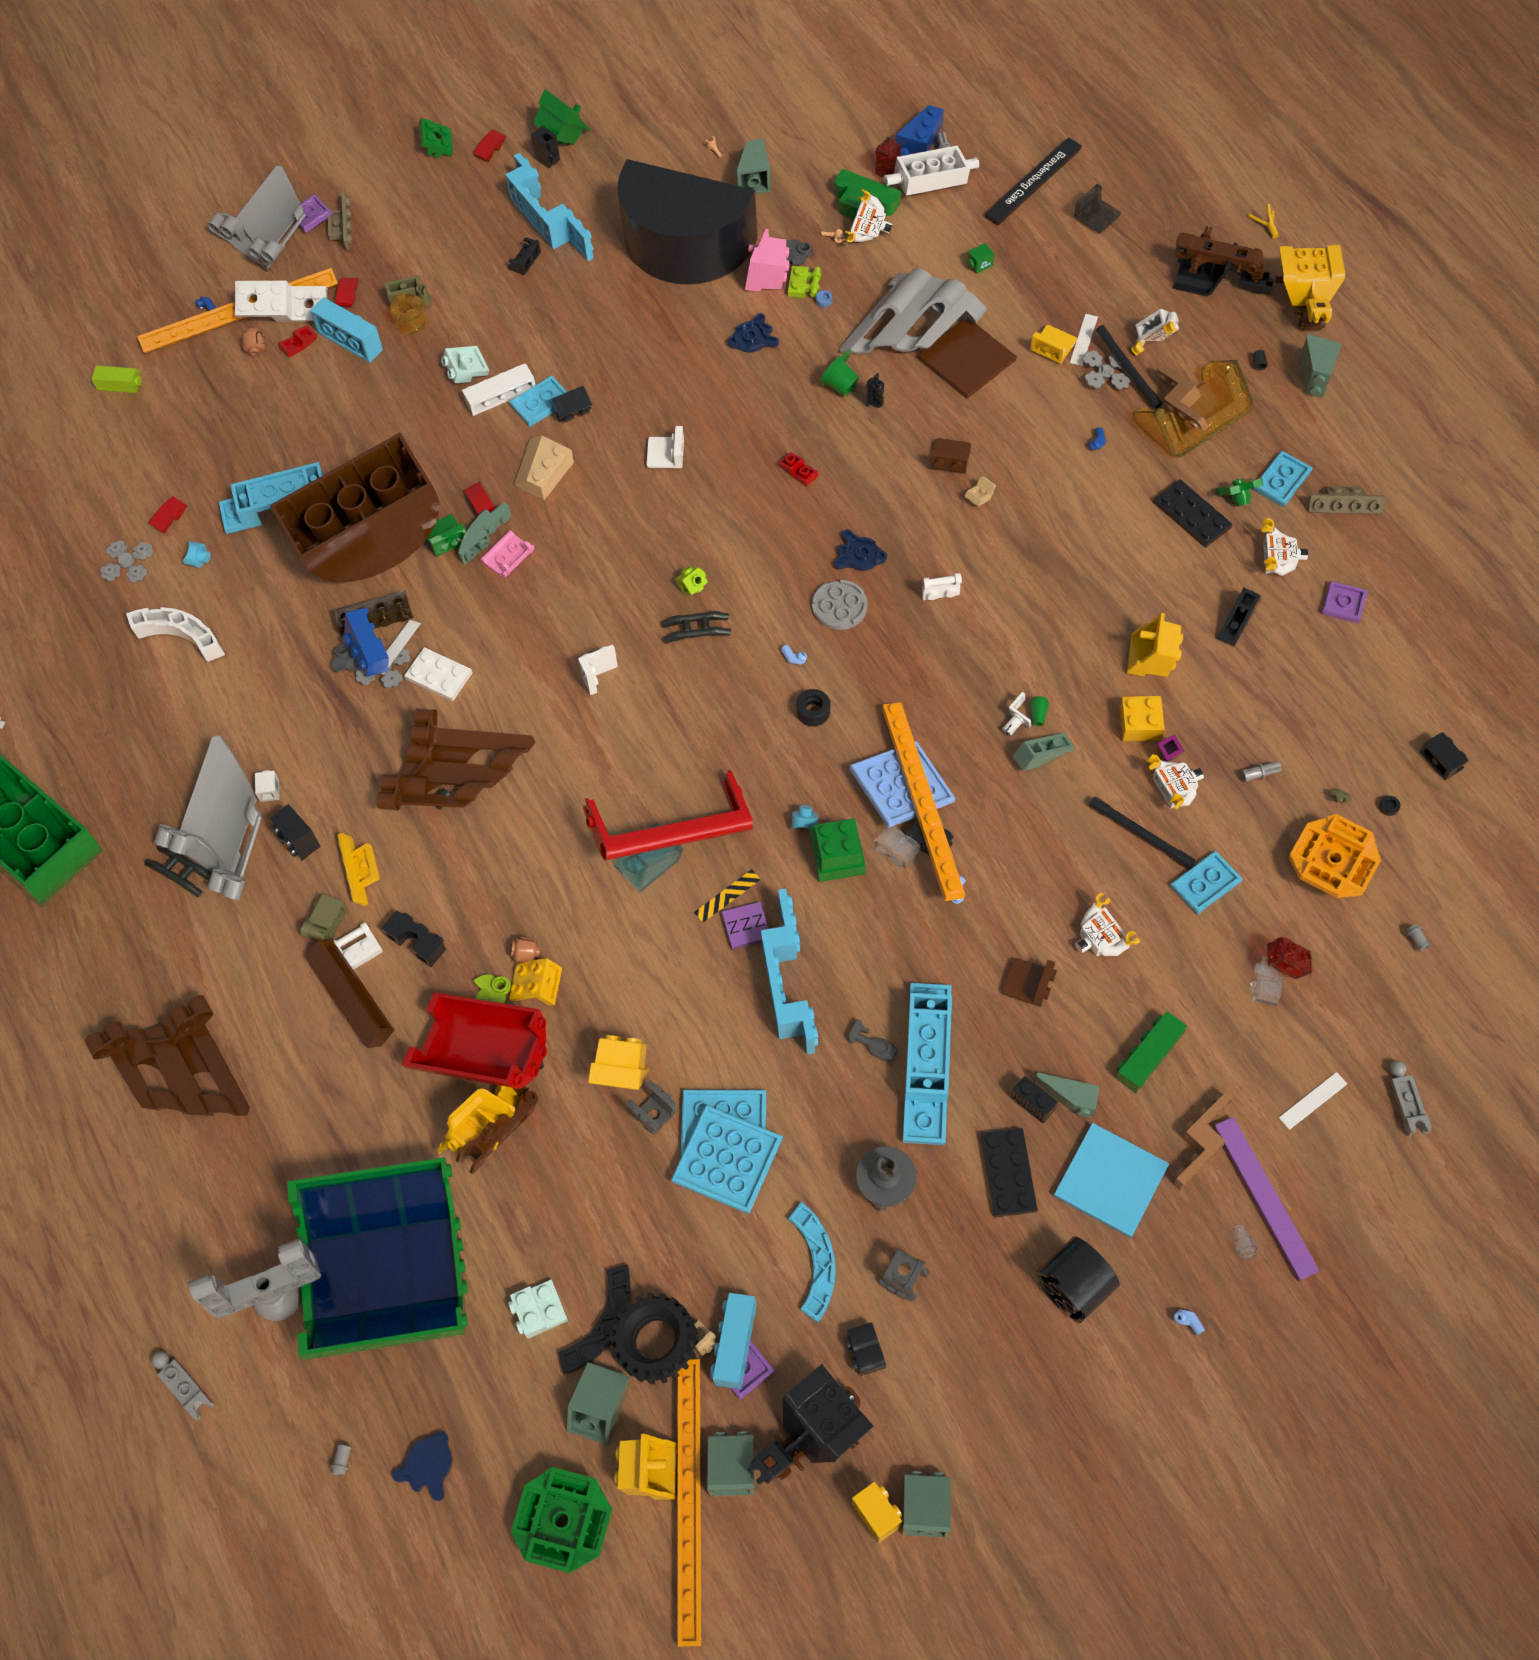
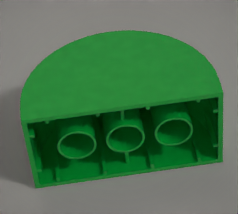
M0 754V872L33 902L43 907L98 857L103 850L91 833L80 822Z

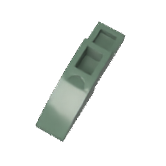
M505 502L491 513L485 509L468 528L459 549V556L463 565L471 561L481 550L485 549L490 543L489 535L493 534L499 526L509 520L511 513L509 506Z

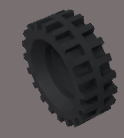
M647 1293V1298L642 1299L640 1296L635 1297L636 1303L633 1305L626 1303L624 1306L627 1310L623 1314L618 1312L616 1317L619 1321L617 1324H612L611 1329L614 1331V1336H610V1342L614 1347L612 1352L623 1369L631 1377L634 1376L642 1383L644 1380L650 1384H655L657 1380L666 1383L668 1382L667 1378L672 1375L676 1379L680 1376L678 1371L682 1368L687 1370L689 1358L694 1359L696 1355L693 1350L699 1342L696 1339L698 1330L694 1325V1320L682 1304L673 1297L671 1299L667 1298L663 1293H660L659 1297H655L653 1293ZM658 1320L670 1324L674 1330L675 1341L667 1354L657 1359L644 1358L639 1354L636 1339L638 1333L645 1325Z

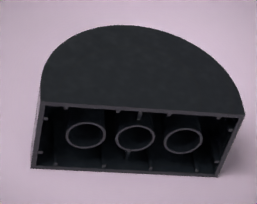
M629 159L626 160L618 179V197L625 246L629 256L640 269L650 276L665 282L700 284L726 276L747 259L751 253L748 252V246L755 245L758 239L755 190Z

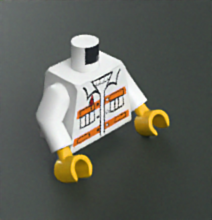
M864 189L861 190L864 192V196H858L861 202L851 230L845 231L849 236L847 239H843L844 241H870L874 237H878L880 230L888 234L890 233L892 223L884 221L886 213H884L883 205L878 198Z
M1159 309L1137 323L1136 329L1139 337L1136 340V344L1131 347L1133 353L1136 356L1144 350L1142 346L1146 341H1162L1168 336L1177 333L1179 329L1177 314Z
M1270 518L1262 521L1264 526L1261 527V531L1268 533L1263 543L1265 574L1276 573L1283 576L1295 570L1298 560L1308 559V549H1298L1297 539L1277 530Z
M1151 755L1146 761L1151 763L1149 766L1150 770L1156 769L1153 780L1170 809L1173 807L1178 809L1182 806H1189L1196 796L1197 781L1204 778L1202 770L1197 768L1190 771L1186 763L1162 761L1157 755Z
M1099 893L1096 896L1097 903H1093L1084 915L1080 924V937L1082 939L1076 942L1075 945L1080 953L1090 949L1095 956H1118L1127 950L1130 944H1139L1140 939L1136 938L1132 941L1131 938L1136 932L1130 931L1125 934L1105 907L1102 909V905L1110 903V898L1102 902L1101 897L1104 893Z

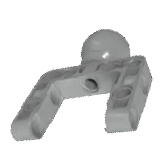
M298 1238L279 1246L280 1253L278 1257L281 1264L267 1271L225 1286L218 1277L207 1274L189 1281L188 1286L194 1301L215 1318L225 1317L252 1306L255 1313L264 1320L275 1322L286 1320L296 1312L301 1302V1286L316 1281L321 1277L315 1254Z

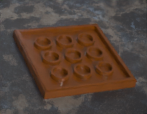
M964 319L934 342L928 349L918 355V359L968 399L1015 362L1017 356L976 323Z

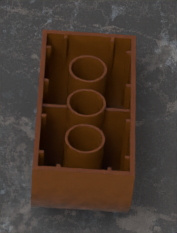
M399 432L276 501L270 507L298 557L309 572L328 581L351 582L383 573L411 556L426 541L434 529L439 515L440 504L433 485Z

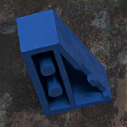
M931 105L924 108L896 134L895 150L906 147L910 154L930 151L943 125L944 109Z
M362 608L345 613V630L342 639L345 646L349 647L352 657L356 658L360 670H363L368 677L387 672L389 657L381 639L375 637L373 632L375 626L373 623H369L367 619V614L369 613L367 608Z

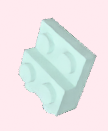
M477 346L445 349L441 363L443 367H447L448 378L453 379L454 383L471 382L472 377L489 374V368Z
M552 1279L533 1288L529 1286L510 1295L512 1300L508 1302L512 1314L517 1313L519 1321L516 1322L520 1335L524 1333L527 1339L568 1321Z

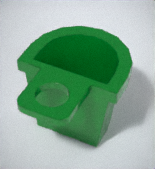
M847 350L841 357L838 356L820 378L821 385H827L843 396H847L856 388L859 376L845 363L850 357V350Z

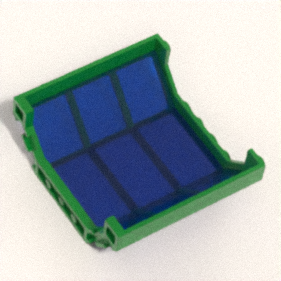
M445 1157L287 1181L288 1201L293 1209L294 1216H296L297 1224H300V1226L296 1227L298 1238L315 1254L321 1277L316 1281L301 1286L303 1329H307V1332L297 1333L299 1357L303 1361L465 1334V1327H468V1319L465 1313L464 1294H468L467 1281H463L462 1273L466 1272L464 1259H460V1252L464 1251L462 1238L458 1239L461 1221L460 1217L456 1218L450 1183L452 1167L451 1164H447Z

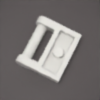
M955 573L954 576L929 579V577L923 578V600H936L943 597L951 598L959 595L960 584H962L961 574Z
M365 922L361 923L359 928L337 941L333 940L353 970L383 952ZM364 933L367 936L343 951L340 948Z

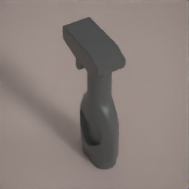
M857 1019L849 1034V1043L858 1041L866 1045L870 1053L883 1061L888 1060L892 1062L898 1048L883 1038L870 1039L860 1034V1032L868 1034L869 1029L865 1028L862 1021Z

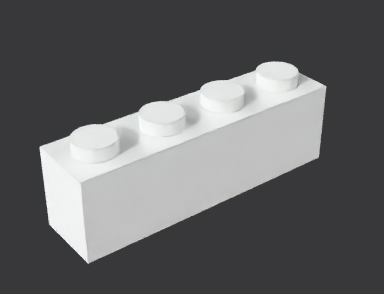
M525 363L478 384L463 389L462 392L464 400L474 416L514 399L536 384L532 373Z

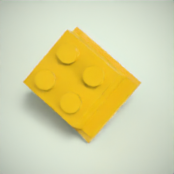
M1160 613L1147 625H1142L1131 635L1127 673L1143 677L1145 674L1168 677L1170 671L1175 669L1176 661H1179L1182 650H1179V645H1181L1183 640L1181 625L1164 621L1165 613Z
M606 1035L605 1039L599 1038L595 1063H591L588 1083L639 1090L643 1084V1079L649 1071V1067L645 1066L647 1044H641V1039L626 1038V1042L621 1041L619 1036Z
M641 1434V1440L620 1441V1447L616 1449V1461L619 1462V1470L615 1472V1485L627 1495L649 1496L654 1500H676L678 1443L662 1440L647 1434Z

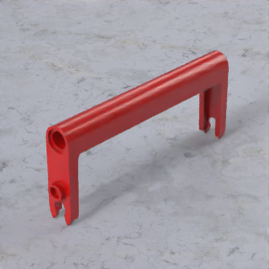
M727 770L728 773H725L726 777H724L725 781H722L732 808L731 812L615 836L608 834L594 799L589 800L585 798L586 805H583V810L586 816V825L592 831L602 859L607 861L752 830L753 820L742 796V789L738 786L732 771Z

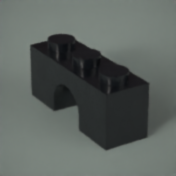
M396 910L381 928L384 935L399 946L407 939H418L412 951L416 958L429 967H432L446 950L442 937L436 933L434 935L429 933L426 926L422 923L416 924L413 922V918L405 912L402 914Z

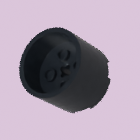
M1076 1236L1069 1239L1034 1273L1036 1277L1039 1276L1041 1281L1038 1284L1046 1296L1058 1309L1061 1308L1065 1312H1069L1071 1314L1069 1316L1070 1319L1077 1323H1082L1120 1286L1117 1275L1107 1261L1091 1245Z

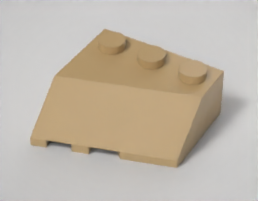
M542 435L531 438L514 485L545 500L573 465L572 450Z

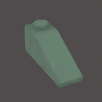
M1061 733L1023 742L1013 755V758L1020 768L1026 771L1038 768L1073 750L1075 747L1066 734Z
M1037 1072L1035 1084L1065 1107L1082 1117L1094 1115L1100 1086Z

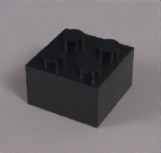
M289 804L269 818L273 824L271 829L275 832L277 839L288 847L287 849L293 857L298 856L303 861L321 847L311 828Z

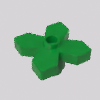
M1240 478L1233 480V484L1215 488L1217 496L1224 494L1232 495L1233 503L1236 506H1242L1251 503L1250 489L1263 486L1264 484L1262 478H1249L1245 480Z

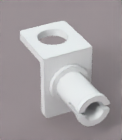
M1024 692L1009 707V715L1012 718L1002 728L1005 733L1008 732V736H1012L1021 724L1029 729L1031 727V720L1017 710L1025 701Z

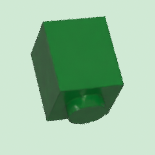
M986 243L968 251L967 265L976 274L993 266L994 253Z

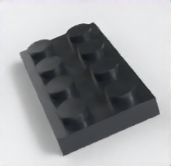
M1181 479L1154 499L1153 503L1205 548L1232 528V523Z
M1023 1128L981 1133L994 1217L1036 1213L1038 1209Z

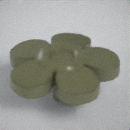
M1338 788L1330 791V794L1335 796L1337 802L1340 803L1344 800L1346 803H1351L1352 796L1349 793Z

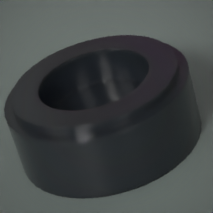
M1385 796L1379 803L1380 811L1386 816L1396 815L1401 806L1400 801L1394 796Z

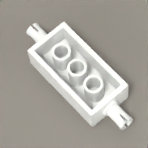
M958 145L900 156L896 158L894 174L884 175V184L889 186L899 183L906 196L967 184L970 169L979 168V160H977V157L965 160Z

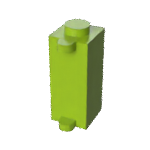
M96 365L91 378L96 389L101 391L137 393L139 386L142 384L140 369Z

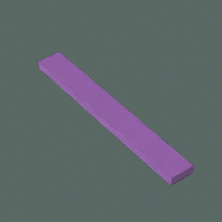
M1234 1117L1214 1126L1215 1131L1226 1141L1224 1144L1226 1151L1298 1281L1318 1273L1319 1269Z

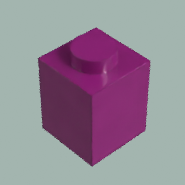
M1175 734L1157 743L1156 746L1164 761L1169 762L1184 753Z

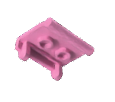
M509 530L480 558V561L503 578H506L535 548L534 545H530L528 541L524 542Z

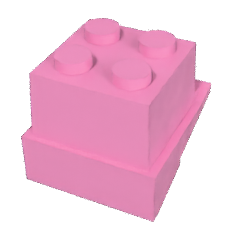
M765 229L760 244L748 246V252H753L749 263L745 290L761 292V289H782L783 282L786 283L787 272L785 271L789 270V260L786 258L789 256V247H786L785 239L769 237V229Z

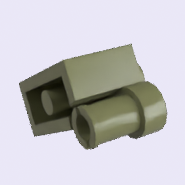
M418 275L385 283L392 309L418 303L421 307H427L432 303L427 286L420 284Z
M322 894L320 899L315 902L314 911L311 916L306 919L301 927L300 934L303 937H312L318 940L333 939L348 910L343 901Z

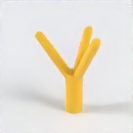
M1267 204L1268 223L1251 214L1248 217L1267 226L1274 239L1279 234L1274 225V210L1271 211L1270 204Z

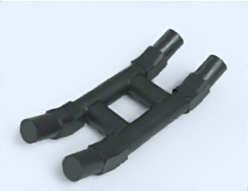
M709 611L706 613L670 617V619L662 621L663 627L666 628L683 623L684 631H677L665 636L664 641L668 644L673 641L684 640L685 638L709 635L730 636L731 629L717 626L710 628L709 620H728L729 614L720 611ZM701 621L702 629L691 630L690 622Z
M158 845L157 850L171 858L165 866L159 862L147 859L145 866L161 873L199 898L203 891L188 881L187 878L194 871L209 881L211 873L182 854L172 852L169 848ZM177 862L186 866L180 875L171 871Z

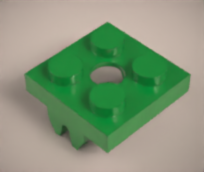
M421 117L419 120L421 146L427 148L428 156L434 153V158H438L442 154L451 156L453 153L451 128Z

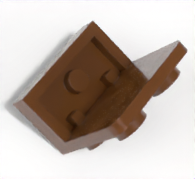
M937 438L931 454L930 469L966 474L971 444L969 442Z
M1015 958L1005 982L1003 994L1041 1007L1043 999L1048 1000L1051 988H1048L1049 982H1054L1057 970H1054L1055 962L1047 960L1045 967Z

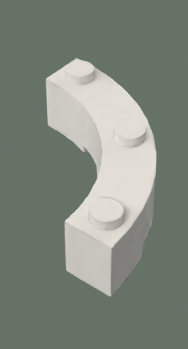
M165 607L152 610L144 608L126 613L131 629L139 639L158 634L175 635L195 644L207 662L225 655L211 630L198 618L189 613Z

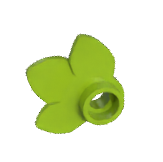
M485 974L474 980L475 984L481 989L475 999L505 1004L506 995L511 990V983L508 978L503 976L495 978L490 974ZM500 985H505L503 989H498Z

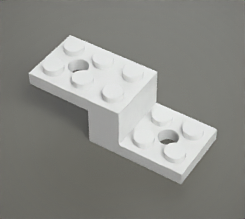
M235 281V315L237 317H272L276 322H314L310 310L323 297L327 299V287L291 286L287 281ZM252 295H257L255 303L249 302V298ZM313 300V307L306 308V302Z

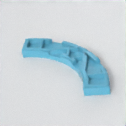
M800 1202L788 1220L795 1225L805 1238L812 1254L814 1267L812 1286L800 1311L818 1324L833 1294L835 1257L829 1236L820 1220L804 1203Z

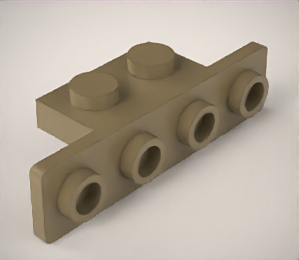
M341 190L342 209L332 210L333 215L328 216V236L330 241L343 239L346 250L349 251L350 244H353L352 235L349 232L352 231L351 221H349L352 216L351 210L348 207L351 206L350 196L346 195L345 190Z
M1334 485L1326 487L1325 494H1311L1308 510L1309 512L1382 514L1385 496L1366 495L1364 489L1360 486L1342 487Z

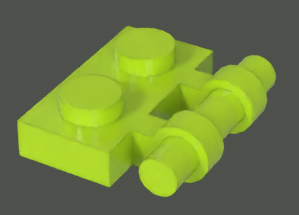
M792 266L788 297L805 298V293H810L811 297H815L820 288L818 284L822 275L820 267H815L814 271L810 273L809 267Z

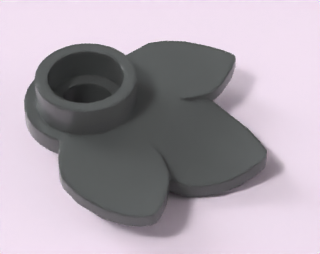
M786 240V247H789V256L786 259L789 262L792 261L793 266L803 264L806 258L812 255L813 248L808 242Z
M340 644L335 647L334 659L331 662L335 672L339 673L345 668L348 671L360 669L356 658L352 657L348 646Z

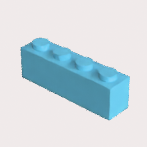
M729 1293L728 1300H724V1321H720L719 1324L720 1343H716L714 1351L717 1359L716 1364H712L710 1377L713 1378L715 1386L742 1390L757 1307L755 1296Z

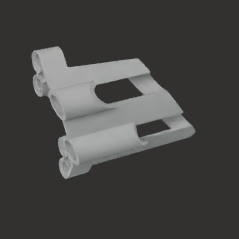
M914 268L909 274L897 273L887 285V289H890L888 293L842 344L839 350L841 353L850 350L854 354H866L878 346H891L893 349L902 352L913 351L918 347L928 349L960 316L963 319L977 323L986 313L987 309L973 293L967 291L966 286L956 279H947L945 281L932 277L930 273L923 269ZM930 306L936 313L941 315L923 336L911 337L906 334ZM887 309H893L895 316L873 340L864 339L863 337Z

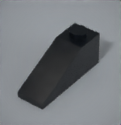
M1243 587L1217 638L1235 646L1262 599L1261 595Z

